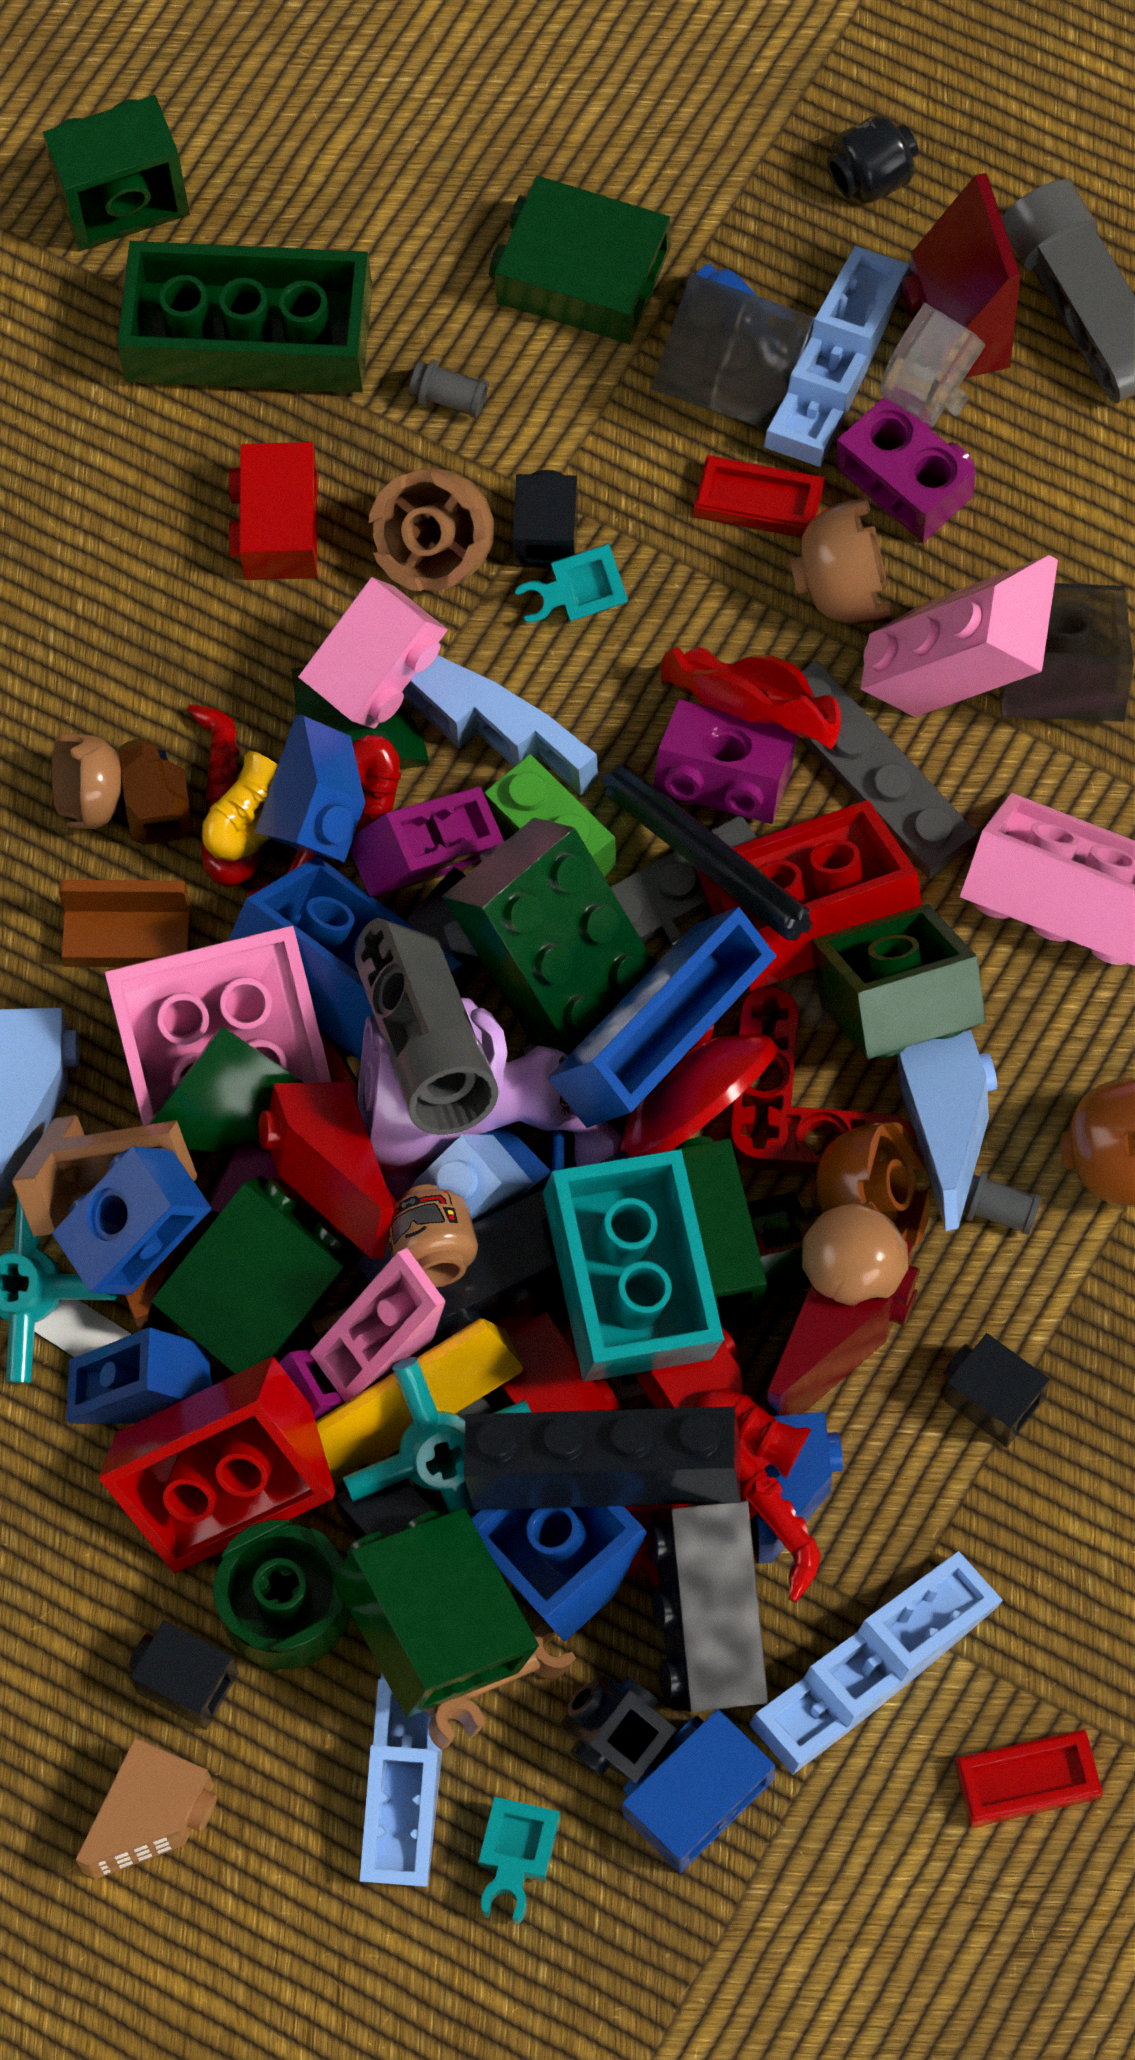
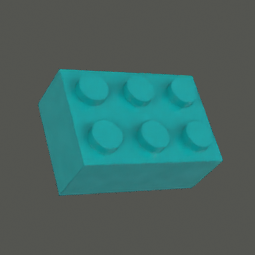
M682 1149L552 1171L542 1195L583 1382L711 1360L723 1343L724 1336Z

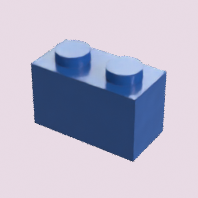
M719 1709L705 1722L699 1716L691 1719L671 1741L670 1745L675 1751L658 1768L651 1763L637 1783L630 1780L623 1789V1792L628 1796L622 1803L623 1818L680 1874L775 1780L776 1765Z

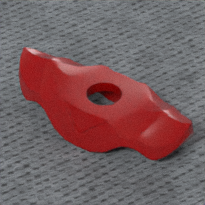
M678 647L665 652L660 667L662 685H675L684 693L694 694L702 704L742 718L744 721L776 724L798 737L815 739L831 750L834 748L841 727V711L838 701L830 695L816 697L805 675L794 664L771 655L750 656L729 664L720 661L708 649L701 647L692 649L685 654Z

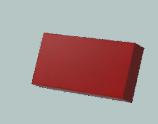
M706 455L694 504V517L802 538V534L809 522L818 515L825 486V477Z
M1086 1729L955 1758L954 1765L971 1828L1101 1799L1103 1795Z

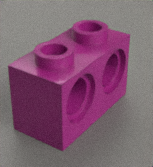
M888 393L837 439L836 469L922 543L973 498L976 468L968 453L954 442L947 444L930 429L927 420L916 408L910 405L903 407ZM889 441L898 444L900 447L894 450H883L877 447L876 444ZM925 479H936L944 483V485L937 488H929L919 482Z
M480 786L385 813L356 833L349 849L368 894L372 898L445 876L453 867L460 871L465 870L505 842Z

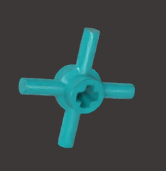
M18 1195L14 1249L0 1256V1317L9 1322L5 1382L31 1384L35 1323L51 1314L59 1306L62 1299L115 1300L118 1294L90 1293L79 1274L60 1273L56 1262L47 1253L40 1250L41 1236L33 1237ZM22 1280L29 1281L26 1292L20 1291Z
M416 1357L400 1360L392 1368L413 1421L402 1435L398 1454L342 1477L352 1502L410 1478L414 1483L423 1488L440 1490L449 1513L465 1508L472 1519L477 1514V1511L473 1509L464 1479L465 1420L450 1412L437 1411ZM523 1400L495 1413L531 1412L527 1402ZM445 1442L442 1445L444 1455L433 1459L435 1457L433 1447L438 1443Z

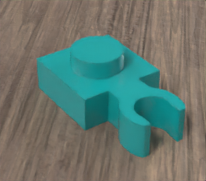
M609 542L552 561L551 566L556 580L550 582L530 580L520 584L515 590L516 595L534 590L543 597L544 604L539 611L524 615V619L527 622L540 621L546 618L554 607L565 604L570 621L628 602V597Z
M494 1797L478 1861L480 1868L497 1871L495 1879L487 1885L482 1894L481 1908L484 1917L489 1918L493 1900L497 1896L504 1894L512 1896L517 1902L512 1918L513 1924L518 1925L522 1922L527 1910L526 1896L523 1890L525 1878L541 1882L546 1881L560 1823V1811Z

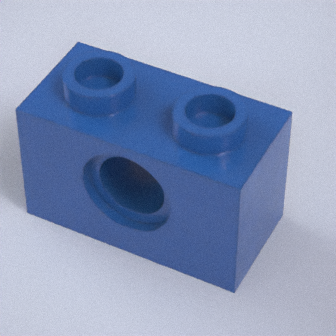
M132 1146L118 1154L111 1161L108 1168L109 1172L90 1192L80 1196L72 1203L69 1208V1215L52 1232L90 1293L132 1295L212 1209L173 1150Z

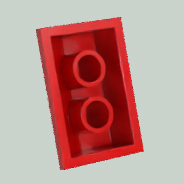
M869 799L733 847L735 851L809 908V919L812 920V926L807 933H801L797 940L792 941L782 937L696 868L713 916L740 907L777 956L748 987L750 991L814 969L815 962L811 939L922 906L918 872Z
M274 1356L117 1432L98 1476L99 1480L174 1574L224 1551L234 1537L257 1523L269 1520L287 1521L332 1500L335 1494V1487L311 1404Z

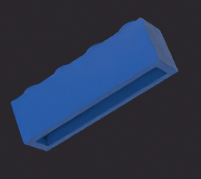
M740 907L694 924L548 1077L549 1081L586 1128L631 1113L777 956Z

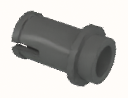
M431 359L429 364L422 361L417 363L411 378L409 395L418 398L419 405L426 406L428 402H432L469 414L474 418L480 415L486 400L489 381L475 379L439 367V361Z
M982 1171L980 1176L973 1174L963 1212L967 1213L966 1219L972 1221L975 1215L1029 1235L1042 1196L1038 1194L1033 1195L987 1179L988 1172Z

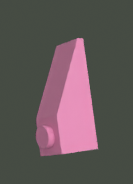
M408 1248L397 1252L311 1350L310 1354L346 1403L394 1373L392 1368L394 1364L405 1358H418L431 1346L446 1301Z

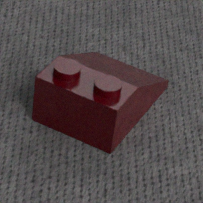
M987 173L975 175L914 248L911 252L909 277L902 278V292L907 310L910 314L918 312L923 328L918 329V341L925 364H935L941 384L1007 369L1011 365L1021 275Z
M905 1240L908 1244V1270L897 1290L888 1298H870L859 1302L855 1306L836 1302L833 1298L825 1297L817 1292L811 1284L768 1389L767 1412L771 1416L803 1414L886 1342L893 1323L905 1326L917 1295V1289L914 1288L920 1272V1268L911 1266L913 1242Z

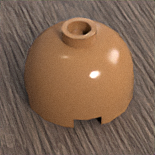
M423 468L394 478L378 493L369 514V523L373 522V538L378 550L373 553L376 562L391 580L411 591H440L463 583L485 563L493 544L494 519L486 497L471 480L450 470Z
M866 498L843 502L820 512L809 522L802 534V556L791 558V567L798 594L810 592L818 611L833 621L848 625L866 624L892 618L890 602L878 604L877 592L883 591L882 587L888 586L876 528L875 526L863 528L860 516L870 513L869 503Z

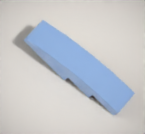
M854 246L814 319L812 336L791 373L788 392L767 429L764 448L821 467L880 343L901 293L902 278L908 276L910 264Z
M437 655L436 659L427 669L416 673L402 691L404 698L459 749L474 735L478 734L513 767L529 754L534 758L538 757L580 796L598 781L597 754L553 718L498 683Z
M958 1551L865 1619L858 1632L811 1665L803 1679L756 1712L749 1725L791 1774H795L946 1653L1001 1604L1002 1598Z
M382 1672L381 1679H378L373 1745L370 1748L360 1882L428 1887L442 1750L433 1743L429 1736L428 1725L432 1715L422 1711L406 1718Z

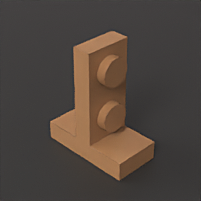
M77 1115L54 1118L12 1180L33 1237L52 1234L69 1215V1208L72 1203L80 1196L90 1192L109 1172L108 1168L111 1161L118 1154L132 1146L173 1150L192 1180L195 1181L197 1173L177 1120L84 1135Z

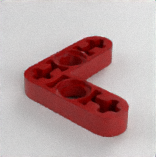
M772 986L762 987L750 993L745 999L741 1010L739 1035L750 1033L762 1035V1020L759 1017L763 1016L764 1008L772 1007L777 1009V1017L782 1020H778L775 1024L774 1043L778 1046V1051L770 1064L780 1070L783 1080L772 1091L763 1092L749 1086L734 1100L731 1142L734 1154L739 1161L755 1169L816 1173L822 1156L810 1151L805 1140L812 1130L820 1127L833 1129L840 1136L850 1129L865 1124L896 1122L900 1123L912 1135L917 1145L914 1129L909 1122L900 1116L885 1113L792 1107L798 1029L797 1004L786 991ZM756 1108L768 1109V1136L776 1137L767 1139L764 1149L753 1148L752 1138L742 1136L753 1134Z

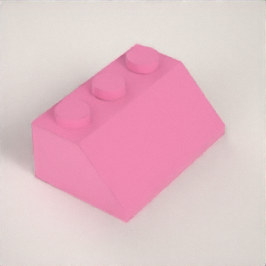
M1047 555L923 603L869 634L868 643L864 650L863 658L865 663L860 689L913 717H918L1042 672L1058 560Z
M1011 793L982 831L960 897L973 902L977 910L990 917L999 919L1011 917L1032 925L1033 930L1046 939L1057 942L1070 940L1088 947L1095 957L1104 962L1115 965L1128 963L1135 966V840Z

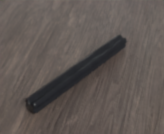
M618 764L612 772L604 774L602 783L606 785L605 795L782 937L793 941L797 940L801 933H807L810 930L812 920L809 919V908L626 764Z

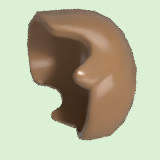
M60 734L55 740L52 757L54 807L60 816L78 820L67 822L68 827L75 829H97L104 826L115 815L123 799L124 791L118 754L101 737L82 734Z
M861 1204L842 1205L821 1214L805 1234L802 1241V1268L817 1292L825 1297L833 1298L836 1302L855 1306L859 1302L870 1298H888L897 1290L908 1270V1244L896 1225L885 1214Z

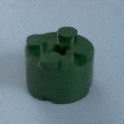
M264 1521L239 1533L229 1542L222 1554V1559L214 1576L213 1597L223 1628L234 1647L243 1656L257 1663L258 1666L265 1670L276 1671L279 1669L300 1668L318 1661L337 1645L350 1626L351 1613L333 1581V1577L343 1564V1561L335 1546L323 1533L311 1527L309 1529L301 1525L290 1524L289 1521ZM284 1586L285 1590L292 1594L293 1598L285 1603L274 1599L273 1591L276 1588Z

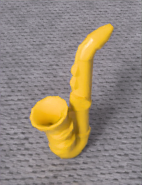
M250 750L244 755V766L238 780L217 803L210 807V811L203 822V843L206 850L217 859L234 862L256 853L261 845L270 840L255 833V829L278 764L258 752Z

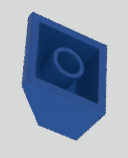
M624 1506L480 1510L471 1519L497 1568L564 1642L614 1598L647 1534V1531Z

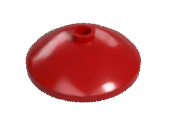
M750 1033L716 1037L691 1048L641 1103L628 1114L620 1140V1152L626 1150L627 1157L633 1158L673 1150L737 1099L772 1062L777 1054L778 1046L767 1035Z

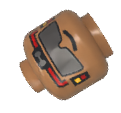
M424 1184L407 1190L403 1194L402 1199L393 1205L394 1212L388 1236L392 1258L397 1252L408 1248L435 1287H442L459 1280L465 1274L466 1268L476 1258L478 1243L466 1202L462 1196L450 1190L440 1189L435 1185Z

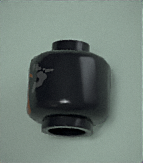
M876 115L850 127L835 137L832 144V154L827 157V166L835 185L846 198L854 196L861 202L872 203L911 182L914 174L913 158L918 156L919 149L912 132L906 125L900 124L896 126L887 117Z

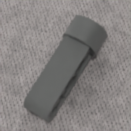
M1062 179L1042 185L1015 202L1003 215L1002 221L1008 239L1024 267L1034 272L1105 394L1114 403H1119L1135 395V295L1097 233L1098 224L1073 182Z
M381 918L372 920L365 926L357 941L355 964L381 1035L386 1039L388 1048L391 1051V1062L394 1067L395 1078L410 1119L422 1131L437 1135L454 1134L472 1128L484 1120L493 1110L499 1091L482 1044L474 1033L441 945L435 937Z

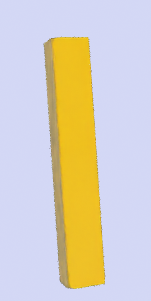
M481 1318L417 1358L437 1411L453 1414L463 1410L524 1370V1363L506 1330ZM395 1373L390 1374L316 1421L335 1489L342 1483V1477L349 1475L357 1467L365 1463L369 1465L375 1464L383 1457H387L399 1450L402 1435L413 1420Z

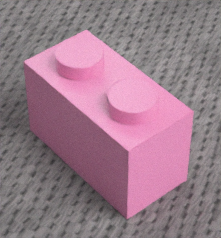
M371 577L298 677L352 722L375 729L379 722L387 721L399 709L404 698L402 691L413 676L427 669L436 659L441 647L439 641L448 629L395 586Z

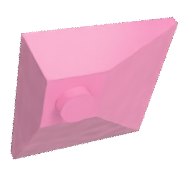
M293 925L105 971L142 1126L148 1125L182 1075H186L220 1025L271 1060L273 1059L306 1083L332 1082Z

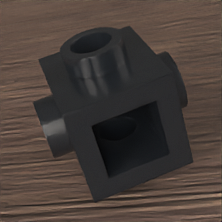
M597 1674L591 1683L583 1685L572 1696L567 1707V1715L558 1725L559 1729L576 1742L570 1753L582 1764L601 1777L609 1768L637 1783L676 1731L673 1725L653 1709L658 1703V1699L643 1686L629 1677H626L621 1684H618L600 1674Z

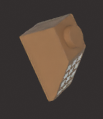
M134 1738L76 1858V1862L83 1874L96 1880L185 1846L193 1829L201 1832L205 1828L216 1805L217 1794L211 1792L214 1784L208 1770Z

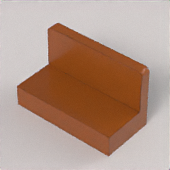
M159 880L60 881L59 895L64 908L62 942L64 967H124L190 950L192 908L185 882Z

